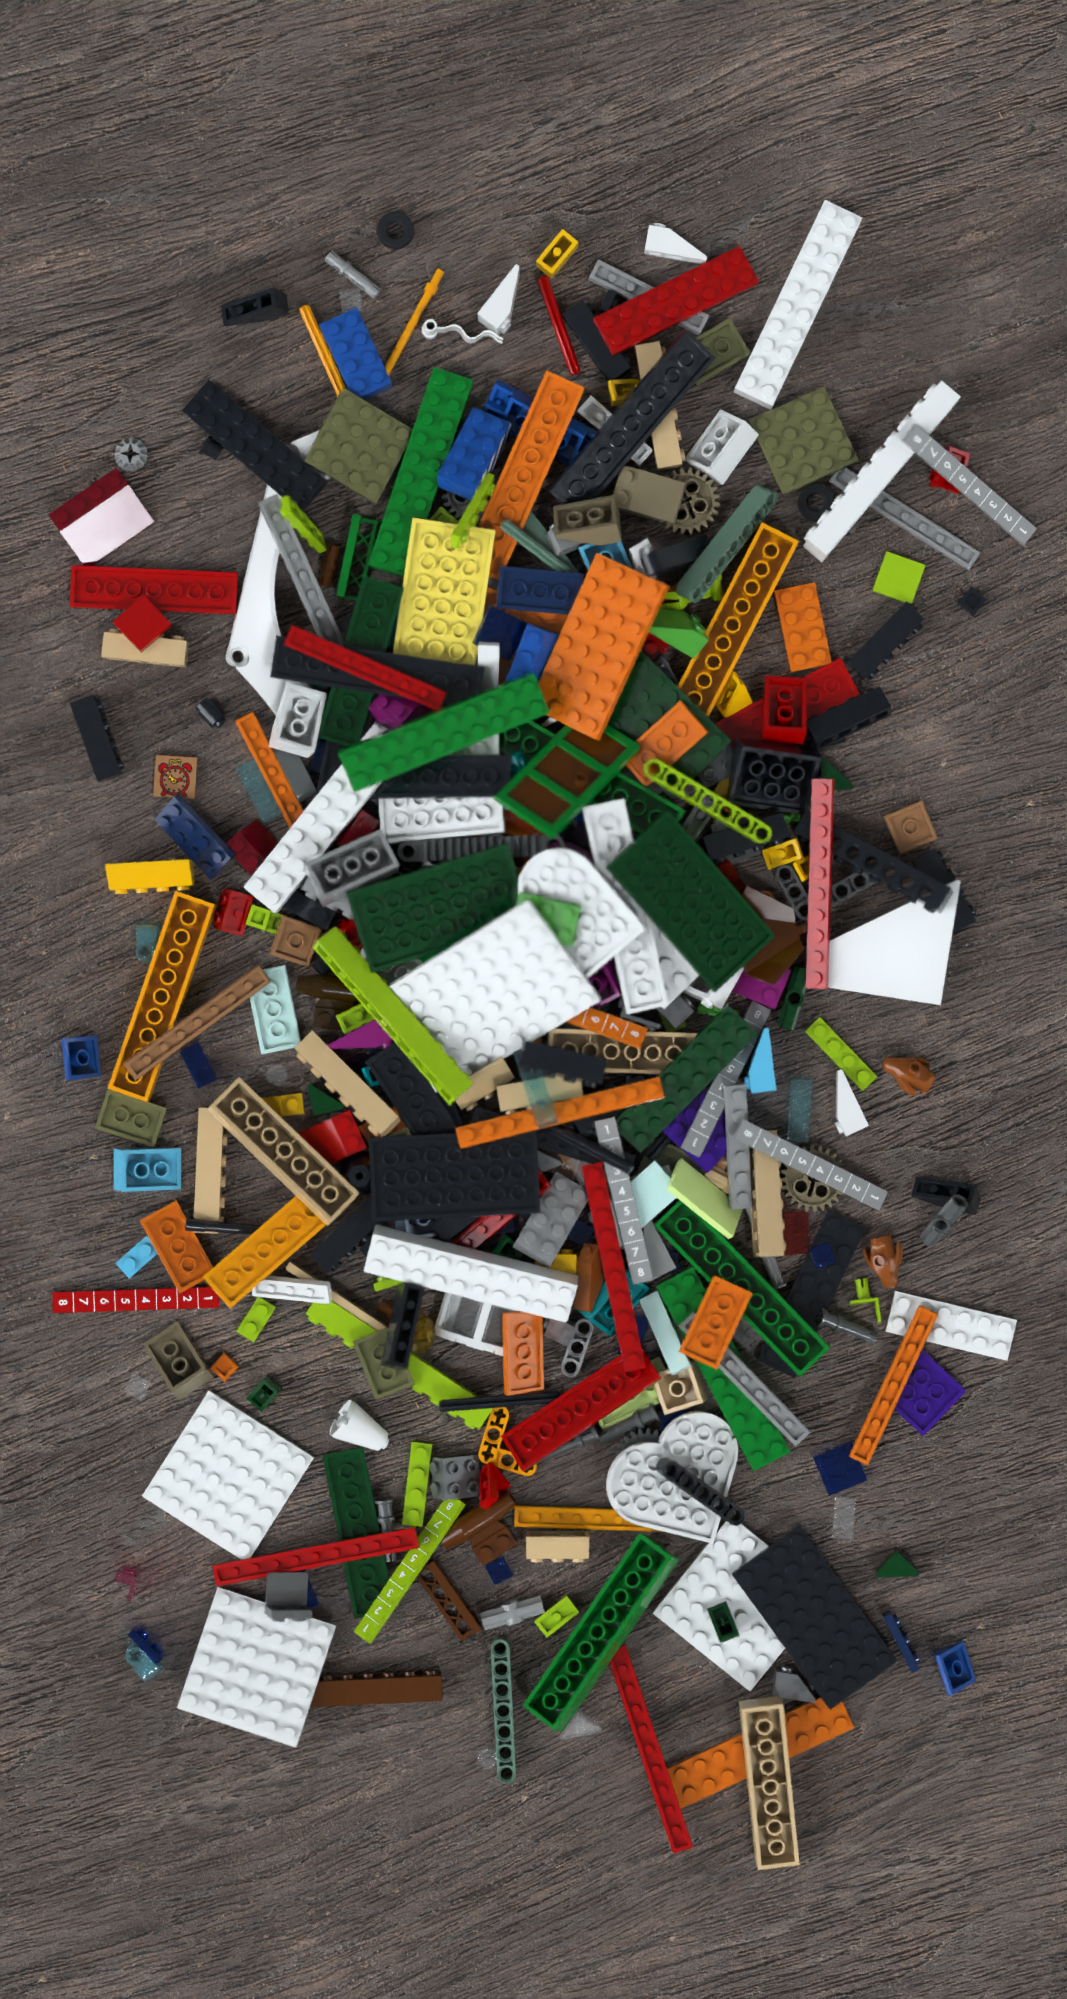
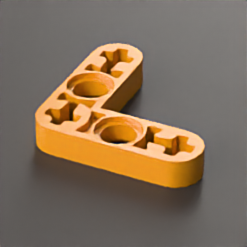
M507 1407L493 1408L480 1445L479 1459L485 1464L492 1462L498 1468L524 1476L533 1475L537 1469V1463L528 1472H523L519 1465L518 1469H515L514 1467L517 1463L515 1459L513 1464L509 1466L502 1463L504 1455L509 1454L513 1457L510 1450L500 1447L501 1436L504 1434L509 1418V1410ZM499 1409H503V1413L506 1414L505 1417H501L499 1424H504L502 1428L497 1424H490L491 1421L496 1422L497 1415L494 1412L499 1411ZM492 1428H496L500 1432V1436L496 1440L488 1437V1431ZM485 1440L491 1444H497V1447L492 1445L491 1453L494 1456L485 1459V1455L482 1454V1451H486L488 1448V1444H484Z

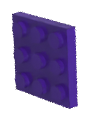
M707 1087L662 1131L679 1148L708 1091ZM725 1106L700 1157L680 1148L706 1173L727 1153Z
M922 1350L894 1409L924 1436L966 1390Z

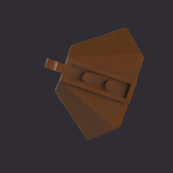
M747 886L741 896L775 934V937L743 966L747 976L774 986L805 949L799 936L807 935L808 923L796 927L793 908Z

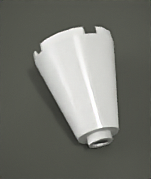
M348 1400L338 1412L340 1414L338 1419H334L329 1434L335 1439L379 1451L381 1448L385 1449L390 1440L388 1432L355 1401Z

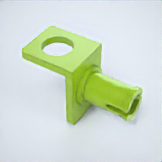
M868 1278L862 1280L863 1288L861 1286V1279L855 1280L857 1299L850 1301L849 1306L874 1303L877 1323H881L878 1297H870Z

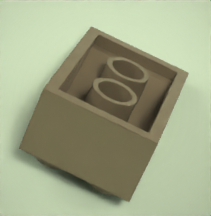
M624 466L620 470L613 495H615L619 512L675 524L686 483Z
M615 495L553 506L554 529L557 539L600 546L622 542L620 515Z
M178 1321L143 1344L170 1391L178 1400H181L214 1378Z

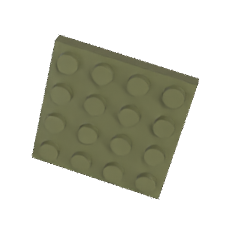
M825 387L748 420L749 425L759 434L756 440L782 496L859 462Z
M343 388L309 449L304 462L376 504L408 445L413 429Z

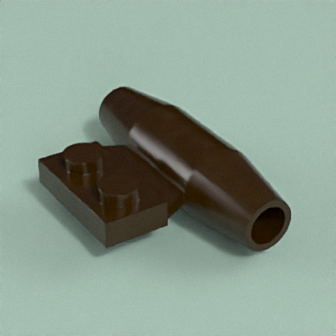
M316 974L297 976L296 992L319 998L314 1006L312 1027L342 1031L335 1016L354 1007L353 1002L360 1001L336 975Z

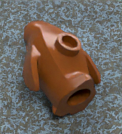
M888 1056L882 1063L883 1069L890 1073L896 1079L901 1089L910 1095L917 1096L918 1092L916 1090L926 1094L936 1077L934 1072L924 1066L930 1065V1063L920 1057Z
M891 1234L870 1238V1254L866 1248L863 1249L866 1262L879 1277L884 1287L894 1288L898 1283L897 1271L902 1262L903 1247L900 1242H897L896 1250Z

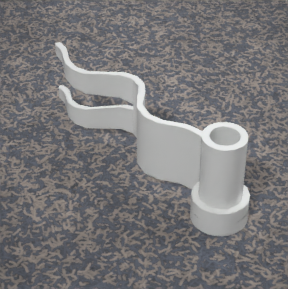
M428 319L421 330L423 337L429 340L434 339L438 333L457 331L469 344L475 343L486 336L493 338L500 344L503 343L501 341L503 338L493 331L485 330L476 337H469L461 326L451 324L446 327H438L433 319Z

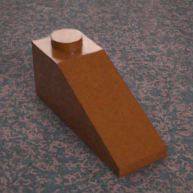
M584 1243L576 1265L578 1286L575 1293L574 1309L592 1312L605 1280L598 1245Z

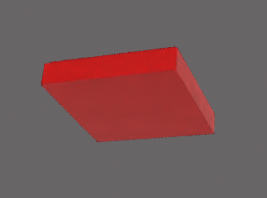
M144 595L113 621V625L140 653L172 626L166 617Z

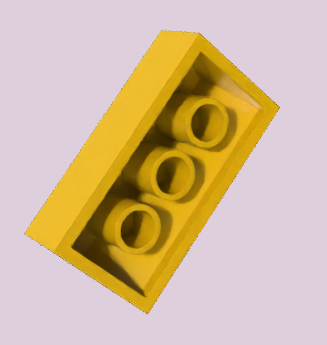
M189 859L105 864L109 890L115 891V894H128L127 890L135 889L136 893H148V889L156 888L157 892H168L169 887H177V891L190 890V886H195L194 864Z

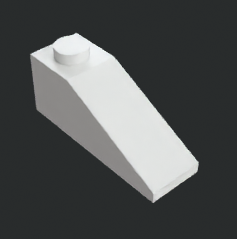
M660 223L649 225L644 254L697 264L706 263V255L670 228H666V225Z
M839 1069L836 1071L837 1122H835V1126L839 1134L843 1133L844 1136H848L869 1125L843 1070Z

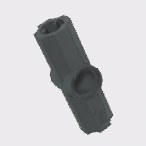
M953 1194L946 1204L938 1210L936 1216L919 1236L923 1244L934 1247L942 1236L949 1232L953 1223L968 1206L964 1197L960 1194Z

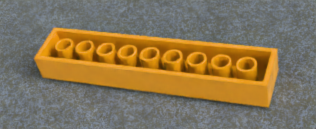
M763 522L705 632L709 638L708 642L697 656L691 659L678 684V687L708 717L799 543L798 540Z
M175 891L107 1089L150 1102L164 1060L137 1080L132 1077L123 1062L177 1024L217 905Z

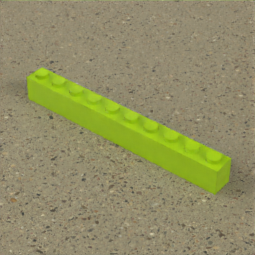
M335 926L316 941L313 949L449 1105L471 1088L473 1084L469 1075L459 1069L455 1059L448 1056L441 1043L432 1038L428 1028L425 1025H421L416 1019L414 1012L405 1007L396 993H393L389 988L387 981L379 977L376 972L371 973L368 961H365L356 946L351 945L343 931L338 930Z
M331 1301L330 1304L313 1302L306 1312L309 1316L307 1318L309 1321L317 1326L319 1323L326 1327L325 1331L333 1337H336V1335L344 1339L342 1342L352 1349L354 1347V1340L377 1332L376 1329L334 1301ZM411 1352L408 1368L415 1383L412 1389L421 1395L424 1392L430 1396L429 1400L435 1405L439 1406V1402L446 1399L479 1397ZM493 1408L448 1411V1413L455 1418L457 1416L465 1420L463 1423L471 1429L475 1427L480 1429Z

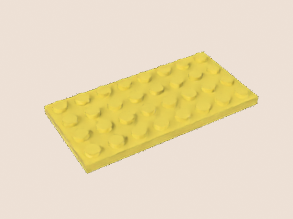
M412 518L403 580L404 590L400 600L393 654L476 666L496 530L471 527L466 543L462 542L460 548L456 549L451 547V538L457 524Z

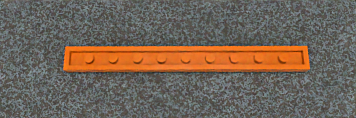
M657 1077L455 1129L460 1149L665 1097L660 1078Z

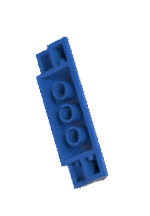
M497 380L483 411L511 422V436L517 439L534 398ZM572 418L555 459L569 466L598 431Z

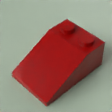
M765 675L762 740L803 745L807 732V678Z
M351 1109L298 1133L329 1164L368 1147Z

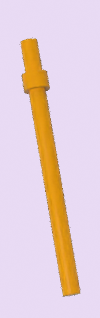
M438 268L431 281L427 282L421 300L384 366L388 376L432 295L435 296L438 290L437 286L445 273Z

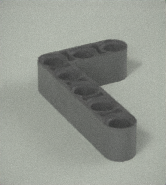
M877 862L872 863L871 865H869V866H867V867H868V868H873L874 866L877 865ZM789 865L779 866L775 871V879L790 907L794 909L795 916L800 920H808V916L803 917L799 914L800 906H808V895L793 868ZM781 869H787L790 872L788 880H782L779 877ZM862 872V874L854 873L831 886V907L875 884V882L869 879L868 874ZM858 875L862 876L865 880L862 887H857L854 884V878ZM842 885L846 888V895L844 897H839L836 894L837 886ZM791 887L799 889L800 895L798 898L790 897L789 890Z

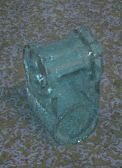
M137 923L136 957L143 963H151L159 938V924ZM145 948L151 952V955H147L146 959L141 955Z
M133 1642L128 1646L125 1655L126 1661L145 1683H148L163 1670L159 1661L141 1643ZM132 1651H133V1652L139 1651V1656H137V1655L132 1656V1655H131V1654H132Z

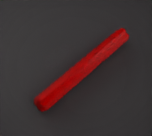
M548 276L540 277L538 284L571 376L577 375L581 370Z

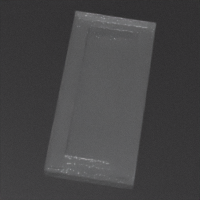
M834 1496L832 1538L853 1540L855 1497Z

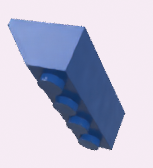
M528 622L505 682L529 672H533L539 682L560 634Z

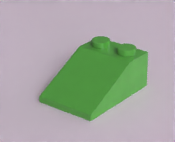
M659 609L649 630L653 635L693 659L709 640L705 633L706 629L700 623L701 619L693 613L689 615L685 611Z

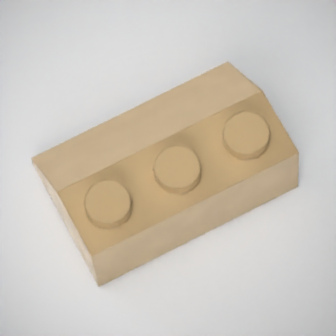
M503 1057L469 1076L473 1085L456 1100V1103L461 1110L466 1108L469 1111L478 1105L476 1101L484 1098L486 1101L496 1095L494 1090H496L497 1086L513 1084L512 1080L515 1076Z
M526 1531V1559H531V1562H543V1559H551V1562H564V1559H572V1562H585V1559H589V1531Z

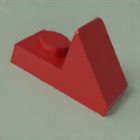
M488 1462L479 1473L480 1507L488 1509L498 1500L499 1494L504 1493L511 1486L509 1481L492 1462Z

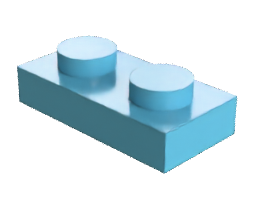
M145 1236L116 1264L130 1279L155 1257L157 1252L148 1236Z

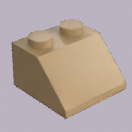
M695 1360L690 1362L691 1367L675 1375H672L669 1369L658 1372L662 1379L654 1383L664 1415L708 1400Z

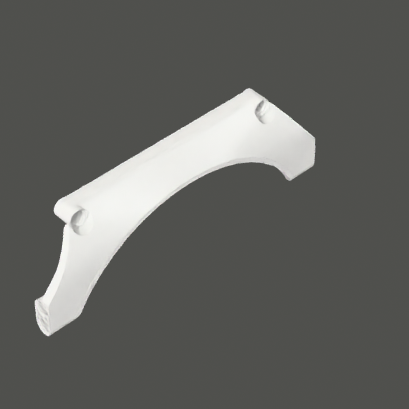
M319 431L290 442L286 446L304 460ZM316 470V471H317L320 475H322L326 480L330 478V477L326 476L325 474H323V473L319 472L318 470ZM267 485L264 499L278 493ZM260 512L226 653V661L229 665L236 666L238 672L257 691L273 713L277 715L287 682L307 688L310 687L304 682L270 677L276 636H281L274 597L275 573L280 552L262 512ZM235 651L241 654V660L238 663L232 658Z

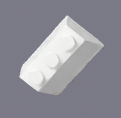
M720 409L685 457V461L695 469L700 470L702 474H707L709 479H713L715 482L723 485L759 434L746 421Z

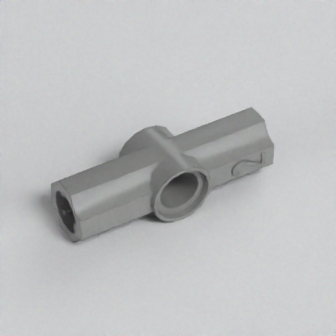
M537 1595L520 1601L517 1599L505 1602L499 1607L480 1612L484 1629L488 1630L505 1624L508 1626L520 1623L526 1618L545 1613L541 1596Z

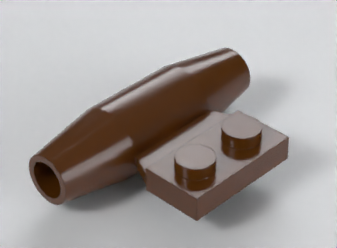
M509 1491L499 1494L498 1500L488 1509L481 1508L480 1504L455 1520L441 1543L446 1549H450L471 1540L473 1552L483 1566L518 1544L517 1539L508 1526L500 1522L517 1505L514 1497Z

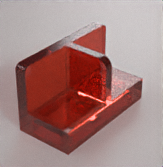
M783 1212L785 1223L783 1239L786 1243L784 1255L808 1254L809 1214L807 1212Z

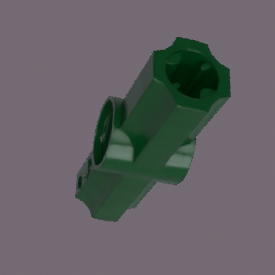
M797 966L793 968L777 1022L778 1027L792 1031L795 1029L807 989L806 969ZM793 992L797 993L800 997L799 1002L795 1005L791 1004L788 999L789 995Z

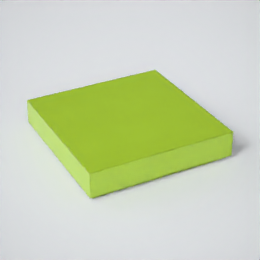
M886 551L872 591L904 603L908 602L912 605L926 565Z

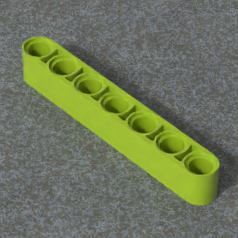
M651 759L644 764L643 774L648 779L751 841L762 844L771 838L772 831L768 825L662 761ZM650 763L657 765L658 773L656 775L648 771ZM668 774L675 776V785L671 786L667 783L666 777ZM686 785L694 788L692 796L685 794L684 788ZM704 796H709L712 799L710 807L703 805L702 799ZM722 807H727L730 810L728 818L721 816L720 810ZM741 817L745 818L748 822L745 829L740 828L738 825V820ZM758 828H762L766 833L763 840L756 836Z

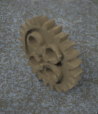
M681 468L680 474L673 470L672 478L665 475L667 478L686 483L684 492L690 501L695 518L692 519L682 497L678 512L684 511L687 513V516L683 520L676 519L675 524L667 522L666 530L673 527L674 534L681 530L682 536L685 535L686 531H689L690 535L693 536V530L695 529L699 534L701 533L700 527L703 526L708 529L707 522L714 523V519L711 516H718V512L714 508L721 506L720 503L715 502L721 498L720 495L714 494L718 491V487H711L714 484V480L707 481V474L700 477V470L693 474L692 468H689L688 473H685L684 469ZM690 484H695L698 486V489L694 493H689L687 487ZM698 503H704L706 508L699 512L695 510V506Z
M810 1145L808 1152L838 1167L842 1163V1160H834L837 1156L836 1153L831 1156L829 1155V1148L822 1152L821 1145L818 1146L817 1150L814 1149L813 1145ZM784 1164L787 1167L786 1170H780L781 1173L785 1174V1177L781 1178L782 1182H785L781 1189L788 1190L784 1196H792L790 1203L792 1204L797 1201L796 1208L798 1209L804 1205L806 1212L809 1207H812L813 1212H816L819 1206L824 1211L825 1204L832 1207L831 1200L833 1199L838 1202L839 1200L836 1195L844 1194L820 1181H814L812 1195L809 1197L808 1191L811 1181L808 1179V1175ZM800 1180L806 1183V1189L803 1192H798L795 1189L796 1183ZM820 1185H824L827 1189L826 1194L822 1197L816 1195V1188Z

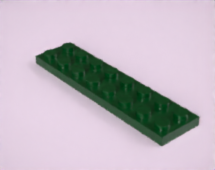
M364 576L344 646L386 652L404 588ZM331 687L318 738L344 746H350L359 742L373 693Z
M727 1004L655 1077L660 1078L665 1098L625 1108L616 1117L619 1133L641 1153L758 1033Z
M364 1447L323 1454L339 1541L381 1533ZM385 1555L343 1562L354 1619L365 1616L390 1579Z

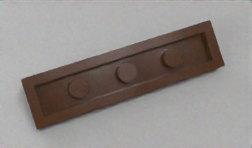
M435 1558L426 1563L418 1574L417 1579L459 1639L463 1641L471 1634H476L482 1630V1625ZM429 1569L434 1576V1581H425L420 1574ZM435 1586L443 1588L446 1593L445 1599L435 1596ZM447 1603L454 1604L458 1610L457 1616L449 1615L446 1612ZM459 1620L466 1621L471 1629L462 1634L458 1629Z

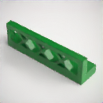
M357 514L352 515L336 594L337 598L357 601V597L347 595V590L355 582L360 588L361 585L358 580L361 578L363 580V577L368 575V562L374 546L378 526L377 520L362 518L361 515ZM361 522L373 525L372 532L366 537H363L360 532ZM364 542L368 547V552L359 557L356 553V546ZM360 562L364 571L363 574L355 578L351 572L352 566ZM350 575H351V576L353 577V579H354V580H352L351 582H349V580H350Z

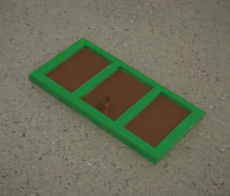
M608 724L600 741L565 725L494 797V800L554 839L639 752L640 745Z

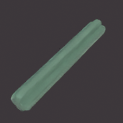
M508 519L502 522L500 528L552 569L559 572L570 571L568 565Z

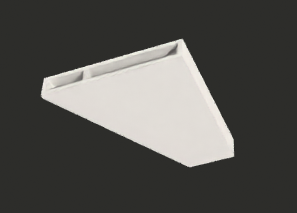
M956 879L945 884L952 889L953 894L941 914L936 911L934 914L928 912L923 908L924 905L918 901L916 904L908 902L830 939L828 988L941 1005L961 881ZM932 891L922 895V897H929Z

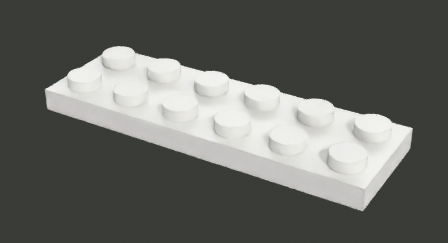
M894 1291L885 1329L886 1332L904 1336L918 1305H921L938 1313L926 1340L927 1342L1008 1360L1017 1323L1016 1319Z

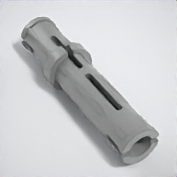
M333 250L325 258L324 261L334 267L340 276L348 278L372 297V299H375L382 290V288L355 269L350 261H345Z

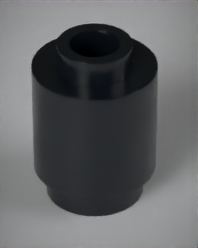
M207 697L196 707L198 715L211 728L215 726L219 728L225 723L226 719L224 717L226 713L213 699L210 700Z

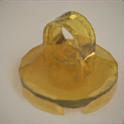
M419 1313L411 1354L426 1352L435 1340L434 1324L429 1316L423 1313Z

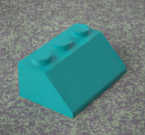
M624 1267L634 1309L650 1288L644 1283L633 1285L630 1271ZM604 1280L592 1312L578 1311L590 1322L611 1336L616 1327L606 1280Z

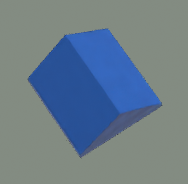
M97 1035L62 1039L66 1080L102 1077Z
M964 1641L933 1650L948 1696L957 1693L976 1681Z

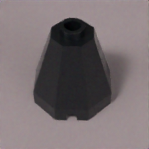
M363 1152L348 1156L339 1170L340 1175L360 1193L358 1196L371 1194L370 1154ZM362 1172L364 1175L363 1179L357 1177L356 1174Z

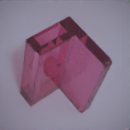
M121 1567L117 1571L114 1581L130 1585L126 1601L131 1602L136 1595L141 1571Z

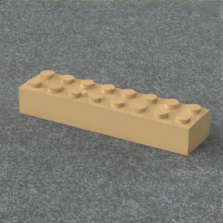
M554 1028L547 1032V1045L607 1059L605 1072L659 1074L698 1033L647 1031L641 1049L586 1029Z
M240 1077L208 1108L207 1111L327 1226L360 1194Z
M780 1696L739 1701L758 1870L800 1865L783 1702Z

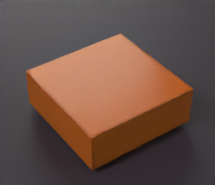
M224 1352L210 1369L225 1382L239 1365Z

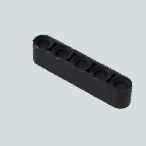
M707 535L648 552L639 557L647 576L651 577L694 564L710 541Z
M662 1458L658 1461L657 1471L660 1475L723 1520L734 1526L740 1525L744 1521L745 1514L740 1507L670 1458ZM672 1464L671 1471L669 1473H666V1467ZM688 1476V1481L682 1485L683 1477ZM704 1487L703 1494L698 1496V1490ZM720 1499L719 1505L714 1507V1501ZM733 1510H736L735 1516L730 1519V1513Z

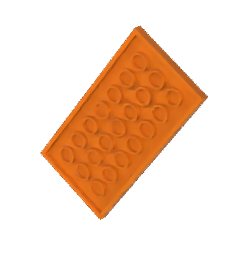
M596 553L538 682L550 712L546 714L547 716L600 741L669 586Z

